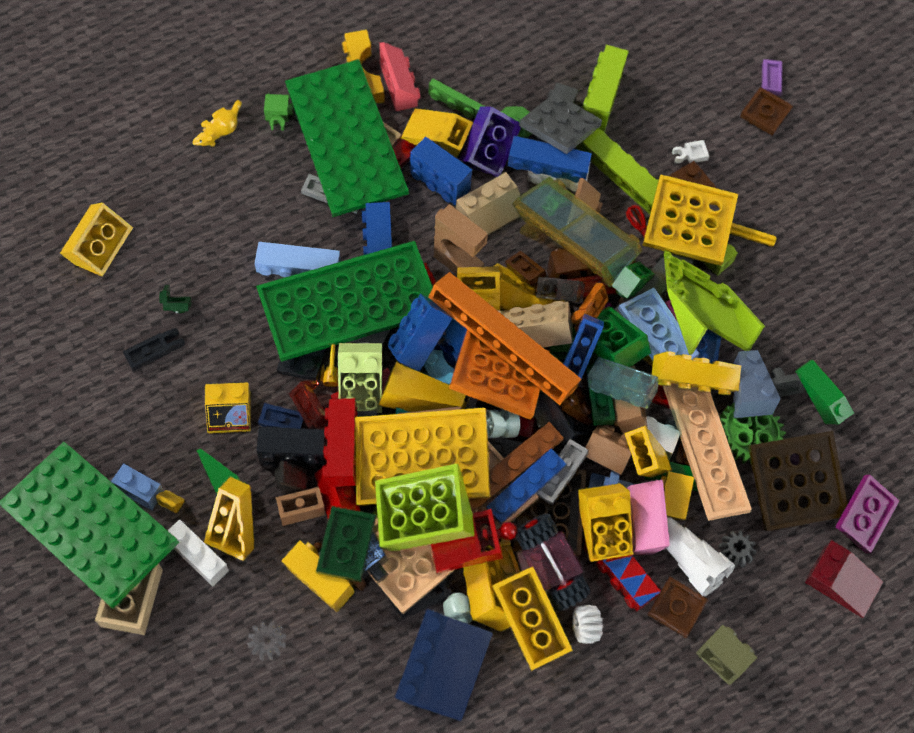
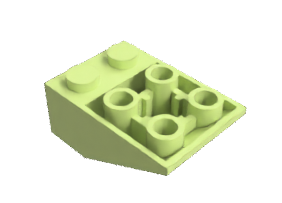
M339 343V399L355 398L358 411H377V413H382V406L379 405L382 397V343Z

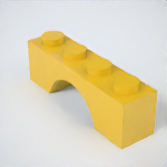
M367 29L344 34L345 42H342L343 52L348 53L346 62L359 59L362 65L364 60L371 56V43ZM363 69L375 103L384 102V89L380 76L370 74Z

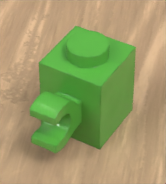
M265 95V121H270L271 130H274L275 124H280L281 131H284L285 122H289V115H293V104L290 103L289 95Z

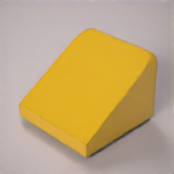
M168 490L155 496L159 505L174 513H178L185 502V499Z

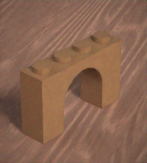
M449 204L445 209H440L435 216L434 258L456 275L457 268L484 267V262L475 255L487 244L488 233Z

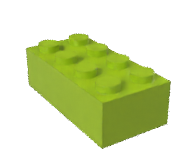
M606 45L604 52L600 51L597 67L595 66L593 79L587 92L588 95L585 97L582 109L602 120L599 129H602L604 132L628 55V50Z

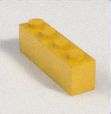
M671 351L654 355L651 380L658 381V385L671 386V383L678 384V388L691 389L692 386L698 387V391L711 392L712 389L718 390V394L731 395V392L739 391L741 365L721 361H713L712 364L706 358H693L691 360V355H675V352Z

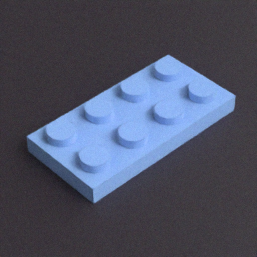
M655 288L619 305L618 310L622 316L647 334L651 351L649 356L652 360L654 355L667 351L675 352V355H689L677 320ZM697 349L691 355V360L699 356Z

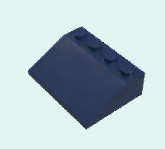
M427 609L395 698L462 721L493 633Z

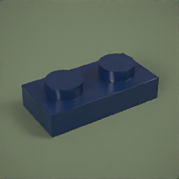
M264 403L258 424L263 427L302 429L306 414Z

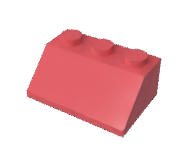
M384 42L380 43V67L395 111L418 107L420 92L418 87L415 88L414 86L415 77L413 72H410L408 69L410 68L408 57H404L402 49Z

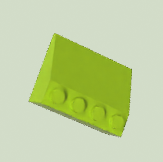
M459 464L375 481L379 543L381 548L392 552L474 536L472 511Z

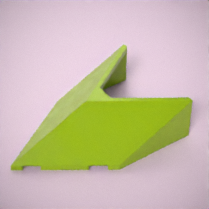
M665 250L664 262L667 292L689 355L694 353L707 329L744 351H750L765 327L764 324L729 286L724 283L717 284L710 280L711 276L683 259L680 260L673 257L672 252Z

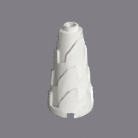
M671 517L667 518L670 546L666 549L677 560V565L689 577V581L702 596L709 595L723 583L722 579L725 576L729 577L735 565L721 552L718 553L707 542L701 541L688 528L681 526Z

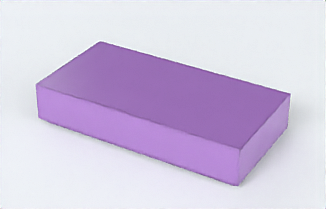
M764 59L762 62V88L777 96H781L782 61Z

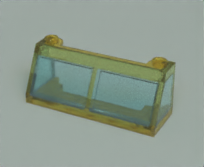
M551 177L546 178L512 203L526 224L533 227L536 226L587 265L594 274L602 276V282L609 287L612 286L623 268L630 265L643 251L639 244L640 240L635 235H628L568 191L565 184L559 179L555 181Z

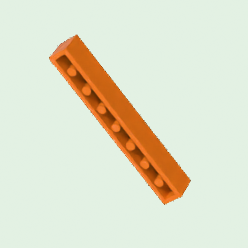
M447 273L434 284L428 297L556 403L561 405L575 391L582 380L579 376L452 273Z

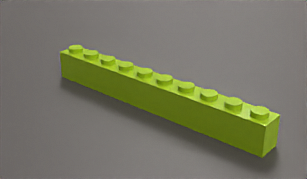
M598 128L577 145L576 149L592 153L590 161L650 215L659 180L651 176L645 167H641L630 154L621 149L617 142H613L602 129ZM676 195L670 196L673 201H679ZM666 212V215L668 217H676V214L674 212ZM686 217L689 223L696 222L693 217ZM665 228L670 234H672V231L670 229ZM682 234V237L684 236L688 240L692 239L689 234ZM704 238L701 240L705 245L712 244L709 239ZM727 243L722 266L704 261L701 262L718 276L734 262L738 252L735 251L731 244Z

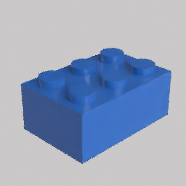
M425 137L410 152V173L412 177L424 182L431 191L438 192L446 202L456 205V201L471 190L472 169L429 138Z
M420 294L412 302L408 315L402 318L400 328L396 334L391 336L388 347L398 362L419 372L453 318L431 299Z

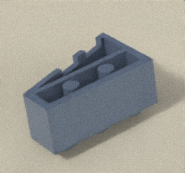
M759 351L738 352L733 363L741 365L739 391H735L733 396V403H735L734 418L772 415L781 398Z

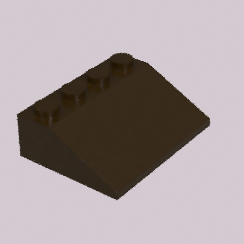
M577 470L553 506L539 498L516 518V527L520 528L521 525L526 524L527 521H531L535 517L538 518L540 515L550 514L558 531L549 540L544 541L554 560L580 562L583 525L580 515L578 490L585 489L586 470ZM516 537L514 538L515 552L547 558L541 545L538 544L534 548L531 547L528 550H523Z

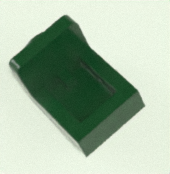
M165 285L159 293V302L163 304V311H173L180 314L189 311L191 297L170 296V285Z

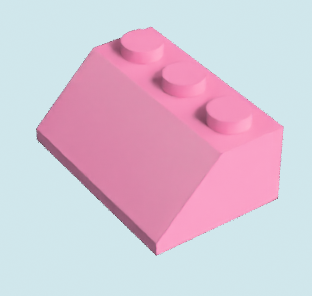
M663 480L627 487L630 491L633 555H654L670 546Z

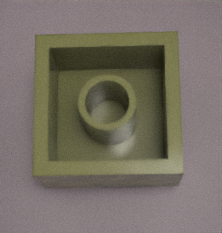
M724 625L696 652L729 686L757 659L754 655V650L748 644H743L737 638V634L731 628H726Z

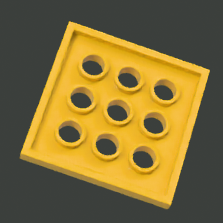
M660 174L642 246L661 251L667 250L673 254L722 266L738 194ZM677 195L680 200L673 201L670 196ZM690 200H697L700 205L693 206ZM716 205L719 210L713 211L709 206ZM666 212H674L676 217L670 218L666 215ZM686 217H693L696 222L689 223ZM708 221L713 222L715 227L709 228L705 223ZM662 229H670L672 231V234L665 235L662 232ZM687 233L692 239L685 240L682 238V234ZM704 238L709 239L712 244L705 245L701 240Z

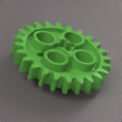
M735 403L727 406L720 415V421L731 452L735 453V460L742 457L743 464L747 460H750L751 464L748 445L760 444V441L765 443L782 440V437L786 434V432L781 431L784 424L777 423L780 417H773V414L734 418Z

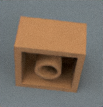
M598 425L586 446V449L589 450L587 458L619 474L623 473L632 456L625 433L621 435L615 432V428L610 425Z

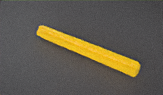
M706 222V225L708 227H715V224L713 222ZM735 223L731 225L730 234L771 247L775 245L776 236Z

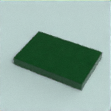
M332 506L316 573L361 582L376 515Z

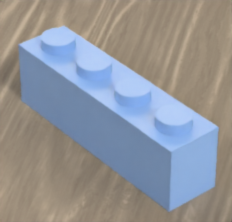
M258 242L255 268L256 272L262 275L277 274L285 278L340 262V251Z

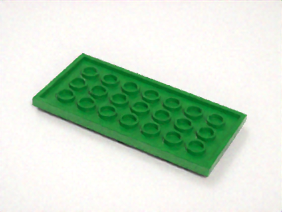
M359 59L285 81L332 217L365 208L366 203H382L409 194Z
M415 241L256 286L281 362L329 348L333 344L336 346L339 343H346L400 327V322L404 316L408 315L414 299L418 298L420 294L429 297L433 288Z
M65 442L59 445L0 500V506L112 609L180 543L176 537Z

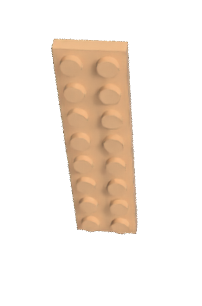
M672 383L671 386H663L677 429L680 432V438L708 521L750 513L752 509L711 393L698 391V387L692 386L691 389L678 388V384Z

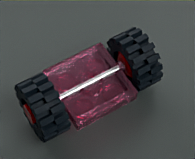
M544 514L538 518H533L531 521H527L526 524L517 528L516 539L523 549L522 554L529 567L533 566L544 591L549 589L547 595L554 608L558 611L581 602L583 598H586L591 593V590L583 575L580 574L583 572V568L562 531L557 533L558 529L550 514Z

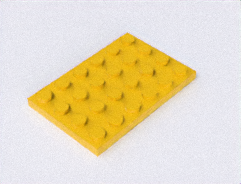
M486 408L355 417L356 505H377L375 481L452 464H459L468 499L490 498Z

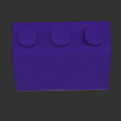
M480 106L458 160L478 171L494 177L500 176L509 157L514 136H518L520 131V122L493 107Z

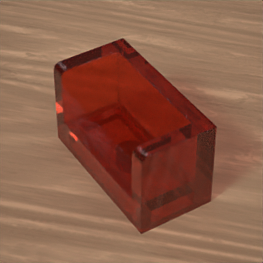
M301 381L289 393L308 428H323L328 425V421L325 419V410L313 391L319 385L317 381Z

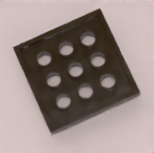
M833 431L748 445L764 531L841 518L848 503ZM814 449L820 454L817 462L813 461L810 457ZM793 453L799 456V463L796 466L790 462V456ZM772 457L777 458L779 461V466L776 469H772L769 465V460ZM817 471H821L824 474V480L821 483L815 480V473ZM798 474L804 479L803 485L800 487L794 483V478ZM777 478L783 482V487L779 491L773 486V482ZM822 492L828 495V502L826 504H822L819 501V495ZM801 496H805L808 500L805 508H801L798 504ZM780 500H784L787 503V509L784 512L779 511L777 507Z

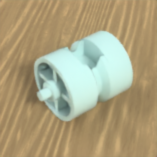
M487 410L488 438H515L520 430L519 415L506 410Z

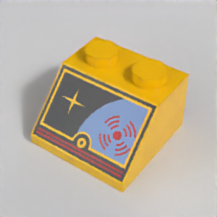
M249 383L205 384V410L208 433L251 431V391Z

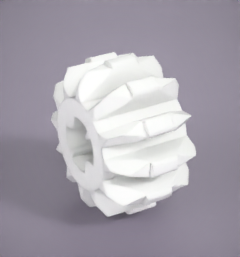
M596 605L575 607L572 614V629L579 643H594L599 641L603 634L601 612Z

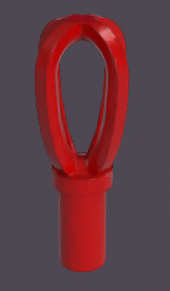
M630 206L626 211V217L632 226L638 229L643 237H645L647 229L645 215L640 206ZM631 210H633L636 213L637 217L640 220V223L637 221Z

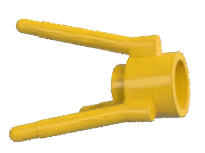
M335 344L331 345L330 366L326 367L325 370L323 364L320 381H323V385L328 387L338 386V368L334 367Z

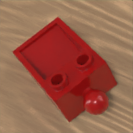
M492 509L472 513L474 536L431 544L436 573L503 559L499 538L502 537L504 540L514 539L517 535V527L511 522H506L500 526V529H496ZM487 525L489 530L483 529L481 531V527ZM493 547L494 550L486 551V548Z

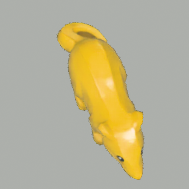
M237 100L231 110H226L223 107L212 114L214 119L211 122L203 121L201 126L205 127L203 129L204 132L194 138L193 145H210L213 147L215 146L216 139L232 133L237 127V114L242 105L241 101Z

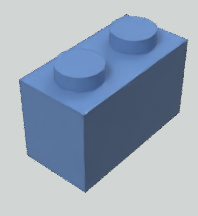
M124 463L111 481L129 498L150 510H153L157 504L155 496L163 492L161 484Z

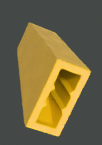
M396 362L389 375L379 405L417 412L460 406L461 409H465L467 402L464 401L466 395L449 389V384Z

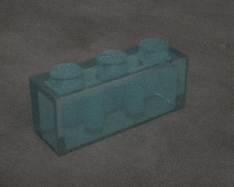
M598 357L588 374V389L611 396L616 400H622L634 406L648 409L658 391V377Z

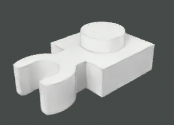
M704 140L685 143L684 148L675 147L672 151V154L680 155L675 158V163H682L685 159H688L689 163L693 161L702 162L709 159Z

